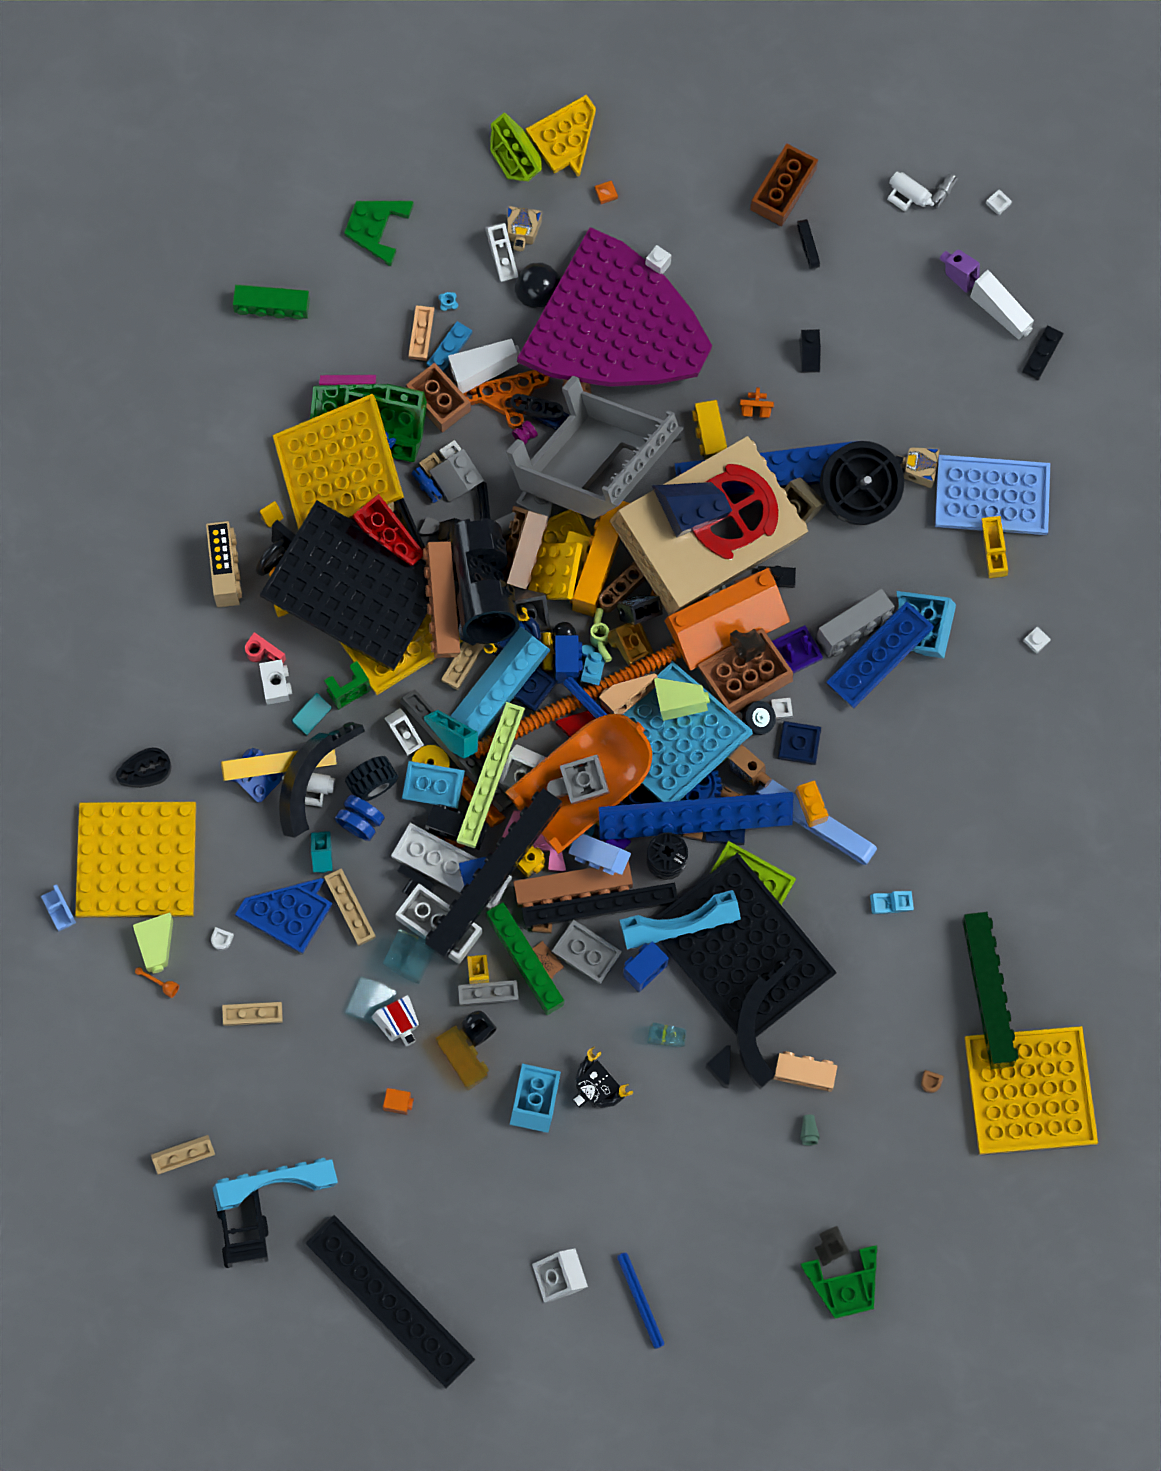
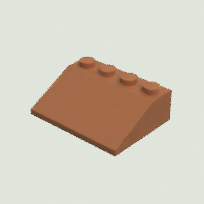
M763 628L698 664V668L713 696L734 715L744 710L749 703L760 701L793 682V671Z

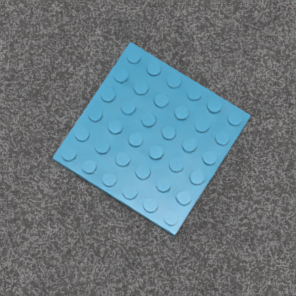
M673 661L657 675L661 679L700 685ZM655 687L623 714L633 722H639L645 729L643 733L652 748V763L641 785L660 802L680 801L753 734L751 728L709 692L710 703L707 704L708 711L663 721Z

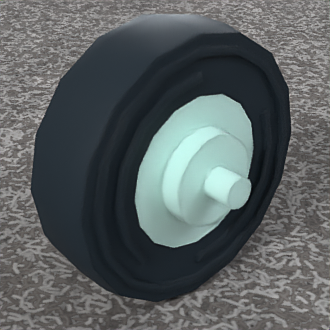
M755 701L749 703L744 708L742 722L752 729L753 735H763L773 729L776 723V715L770 704L764 701Z

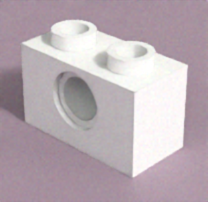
M282 659L259 663L267 705L290 701L289 695L292 694L291 685L286 683L285 678L289 676L287 665H283ZM274 679L281 680L278 685H273L271 682Z

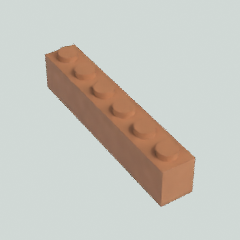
M428 542L426 547L423 548V560H426L427 567H424V576L428 578L426 596L429 597L430 604L427 605L428 615H431V622H429V633L433 636V641L430 643L431 652H434V658L458 657L460 654L451 542Z
M629 861L622 875L616 872L614 875L603 872V867H600L599 870L587 868L514 881L518 908L590 897L597 894H608L614 891H626L633 887Z

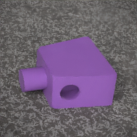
M956 250L953 254L944 251L940 256V260L945 263V274L963 291L968 293L979 278L980 263L961 250Z

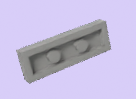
M517 980L458 985L460 1006L519 1001Z

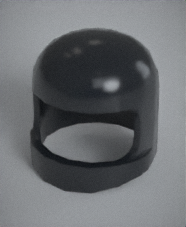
M482 1011L470 1013L462 1022V1030L471 1040L474 1047L486 1041L497 1030V1027Z

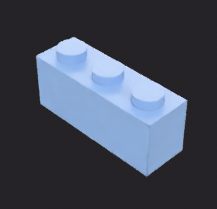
M582 834L573 841L569 850V854L575 856V861L583 864L588 861V866L598 870L600 867H603V872L614 875L615 872L622 875L631 853L585 834Z

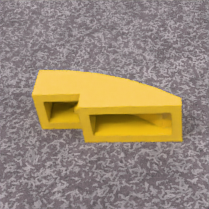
M1001 517L982 518L988 577L1008 576Z

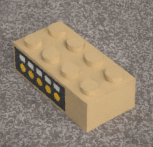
M229 521L206 524L213 595L217 608L240 605L239 598H243L242 588L240 587L241 578L238 568L239 559L236 550L237 541L234 527L230 528Z

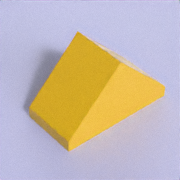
M487 955L467 956L469 983H489Z

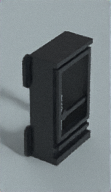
M258 1189L247 1196H254L257 1226L228 1230L225 1210L218 1211L216 1206L217 1217L222 1221L225 1242L222 1254L225 1268H231L234 1263L263 1258L265 1262L269 1261L265 1237L269 1234L267 1218L261 1212ZM259 1229L260 1239L230 1244V1233L235 1234L236 1232Z

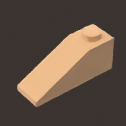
M654 673L606 688L599 696L601 705L610 714L623 715L655 688L654 679L658 678V676Z

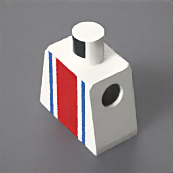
M408 995L377 1010L373 1014V1020L390 1041L401 1037L405 1046H409L416 1041L412 1031L418 1027L419 1023Z

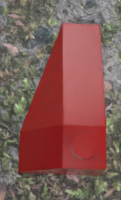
M379 494L368 500L352 515L365 533L410 566L423 557L422 549Z

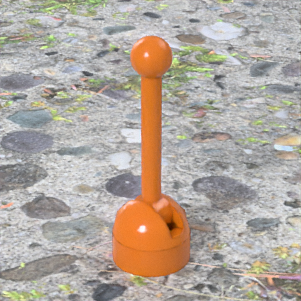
M140 967L135 969L137 975H143L161 985L163 992L168 997L173 998L178 992V983L174 981L164 983L145 973Z

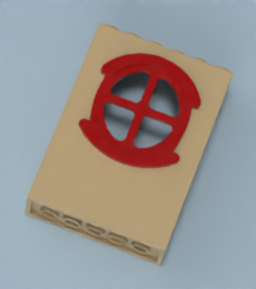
M748 436L663 484L712 482L725 494L732 509L728 516L734 519L743 534L741 538L725 539L713 534L710 529L711 526L721 520L676 538L654 490L619 509L610 520L657 596H660V601L669 616L688 607L698 599L705 597L798 542L808 532L805 521L800 519L796 507L788 500L786 491L779 486L776 475L769 470L765 458L760 456L755 442L750 440ZM730 481L741 482L750 486L754 493L737 504H733L723 490L722 483ZM759 500L763 506L762 518L757 528L750 531L738 511Z

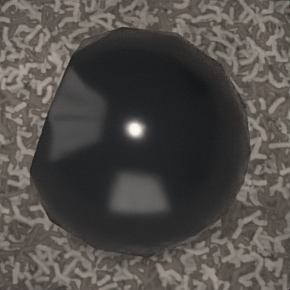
M569 622L556 624L552 632L554 639L555 636L576 635L575 628Z

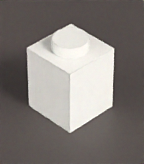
M656 245L647 256L645 265L657 273L663 274L671 265V254Z

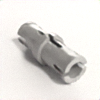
M948 173L943 183L938 185L937 191L931 199L934 202L932 207L939 208L943 200L950 195V190L958 181L954 174Z

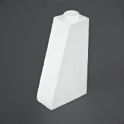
M989 270L984 272L975 281L970 297L1018 340L1023 335L1026 337L1033 329L1032 324L1034 320Z
M512 339L449 355L450 370L457 388L462 393H465L518 365L517 358L520 350L518 345H514Z

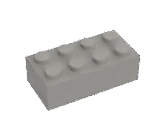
M881 588L819 627L816 641L828 658L832 655L836 657L848 645L852 647L857 644L859 638L864 635L868 637L874 633L875 628L882 626L893 615L895 606Z

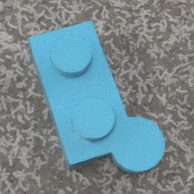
M583 645L582 656L586 659L580 681L599 686L605 660L600 653L595 652L592 646Z

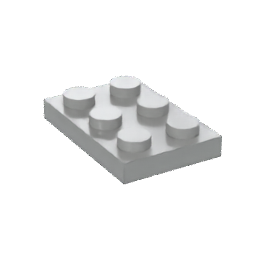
M573 920L553 948L552 954L601 985L621 956L622 951Z

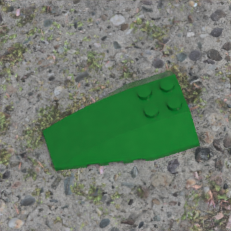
M392 384L317 385L313 387L310 419L370 394L375 395L385 432L389 434V439H396L395 444L390 448L392 457L415 462L423 438L427 407L424 391Z

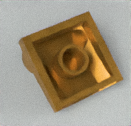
M625 623L608 633V642L612 647L620 650L628 665L653 653L641 623L636 625Z

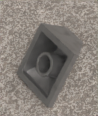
M526 589L516 590L514 595L518 614H525L522 612V607H525L527 614L539 624L540 631L551 629L546 594Z

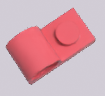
M255 632L245 645L247 658L252 662L261 661L265 655H267L266 657L270 661L282 659L284 663L286 660L285 653ZM252 648H258L259 652H257L256 654L250 653V650Z

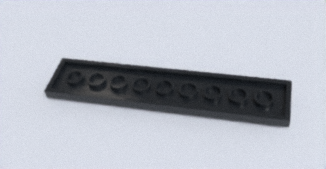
M335 1215L305 1243L446 1389L475 1361V1358Z

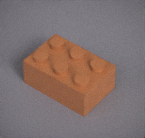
M433 363L406 384V388L424 391L427 402L426 415L442 433L471 411L470 401L436 363Z

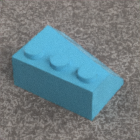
M896 591L899 602L898 609L907 601L934 626V629L912 652L929 657L944 658L956 608L954 601L948 597Z

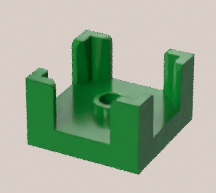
M358 661L350 665L354 673L352 675L353 681L341 688L333 676L324 680L328 687L326 692L338 710L371 691L369 678Z

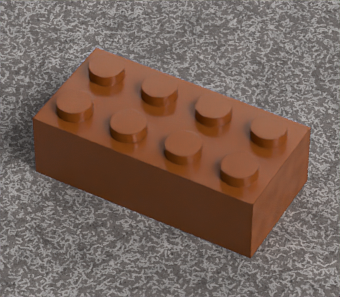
M786 143L753 197L750 210L783 226L816 172L818 159Z

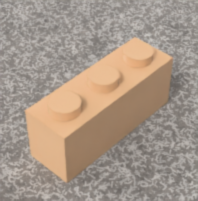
M784 1051L783 1054L779 1053L773 1080L832 1092L838 1065H833L834 1062L829 1060H822V1062L814 1061V1058L810 1056L796 1057L794 1053Z

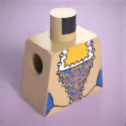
M508 206L509 241L514 242V250L524 251L525 244L534 243L542 222V211Z
M909 448L907 457L896 455L901 468H905L904 479L932 488L940 449Z

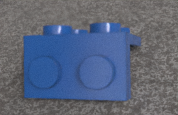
M252 748L248 749L242 757L249 758L263 756L264 754L261 750ZM275 773L231 781L237 782L256 802L260 803L282 781L284 774Z

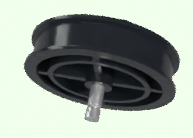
M870 441L852 442L836 450L825 462L820 475V493L822 499L826 502V507L838 519L853 525H868L887 517L898 506L904 491V474L897 458L884 446Z

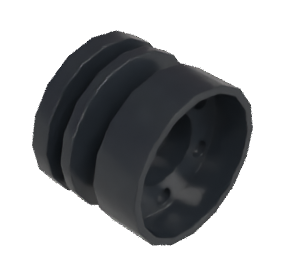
M668 832L655 836L650 841L647 849L646 860L649 871L655 877L663 880L678 877L685 869L688 847L685 841L677 834ZM665 851H668V853H671V856H670V857H667V855L664 854Z

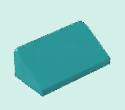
M316 693L292 719V724L307 736L332 707Z

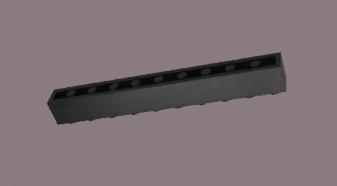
M543 788L540 792L537 791L533 795L531 805L523 808L518 822L514 821L510 825L508 835L505 838L502 837L496 844L498 848L495 852H490L485 858L484 862L486 864L482 869L478 868L472 876L474 879L470 885L467 883L462 888L460 898L452 901L449 906L450 911L446 916L443 914L437 922L438 927L434 931L431 930L425 937L426 947L443 960H446L563 806L562 801Z

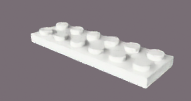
M412 823L408 825L391 855L393 859L461 894L460 892L464 887L459 863L477 859ZM512 876L506 879L485 908L490 910L498 905L512 880Z

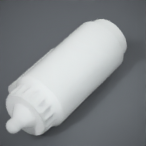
M897 171L892 176L889 184L892 185L894 190L887 198L888 201L906 212L912 202L922 207L926 205L934 206V202L931 200L932 194L922 185L903 172ZM897 191L909 199L907 204L894 196Z
M312 773L307 791L320 793L321 795L320 799L305 797V805L322 807L324 794L328 795V793L333 794L335 778H331L330 775Z

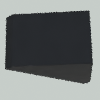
M731 1045L725 1046L705 1067L724 1088H728L730 1082Z

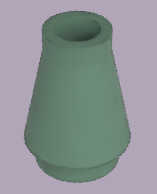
M804 1115L800 1140H802L803 1145H816L820 1136L815 1116Z

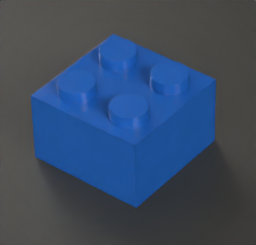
M578 635L555 636V680L557 684H564L563 682L568 677H572L578 683V678L582 676V660H579L582 659V642H578Z
M653 941L649 945L645 943L638 950L639 954L635 958L631 956L624 963L623 977L638 992H641L668 965L669 957Z

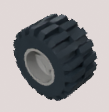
M378 756L354 768L346 777L345 783L353 796L369 801L389 790L396 783L398 775L386 756Z

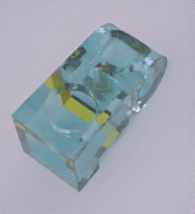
M652 1023L649 1027L647 1043L684 1047L687 1030Z

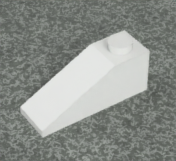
M505 223L485 227L500 281L517 278L518 272Z

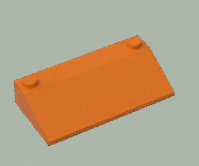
M768 568L690 605L664 620L689 671L698 668V664L761 628L767 634L790 622L778 587Z

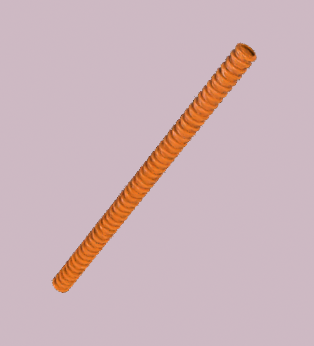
M672 643L671 646H666V649L662 648L660 652L656 651V654L652 653L650 657L646 656L645 659H640V662L636 661L634 665L630 664L629 667H624V670L620 669L618 673L614 672V675H608V678L603 677V680H600L599 686L592 684V686L587 685V688L583 687V690L596 701L597 697L606 688H610L614 684L639 678L640 676L643 677L644 674H650V671L654 672L656 668L660 669V666L664 667L666 663L670 664L671 661H676V658L680 659L682 655L677 645ZM571 693L572 696L567 695L566 699L561 698L560 702L557 700L555 704L551 703L549 707L545 706V709L541 708L539 712L535 711L533 715L525 716L523 720L521 719L514 740H517V737H523V734L527 735L529 731L533 732V729L538 730L539 726L544 727V724H549V721L554 722L555 718L560 719L561 715L564 717L565 713L570 714L571 710L576 711L577 707L580 709L582 703ZM495 732L491 736L487 735V738H481V741L478 740V752L474 753L478 759L481 755L485 756V753L489 752Z

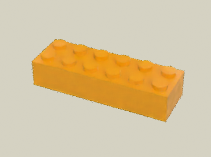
M622 501L618 507L600 516L599 519L597 518L594 526V535H591L588 543V553L585 552L582 560V570L579 569L577 574V587L574 588L573 598L570 600V603L573 604L572 611L594 617L599 604L600 594L603 592L621 540L610 520L619 509L630 503Z

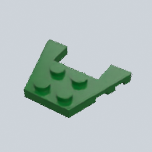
M356 201L344 232L345 236L362 248L369 250L375 257L385 261V264L391 266L396 249L379 244L390 214L409 219L414 202Z
M877 1245L859 1249L863 1271L824 1280L819 1259L800 1264L834 1319L874 1309Z

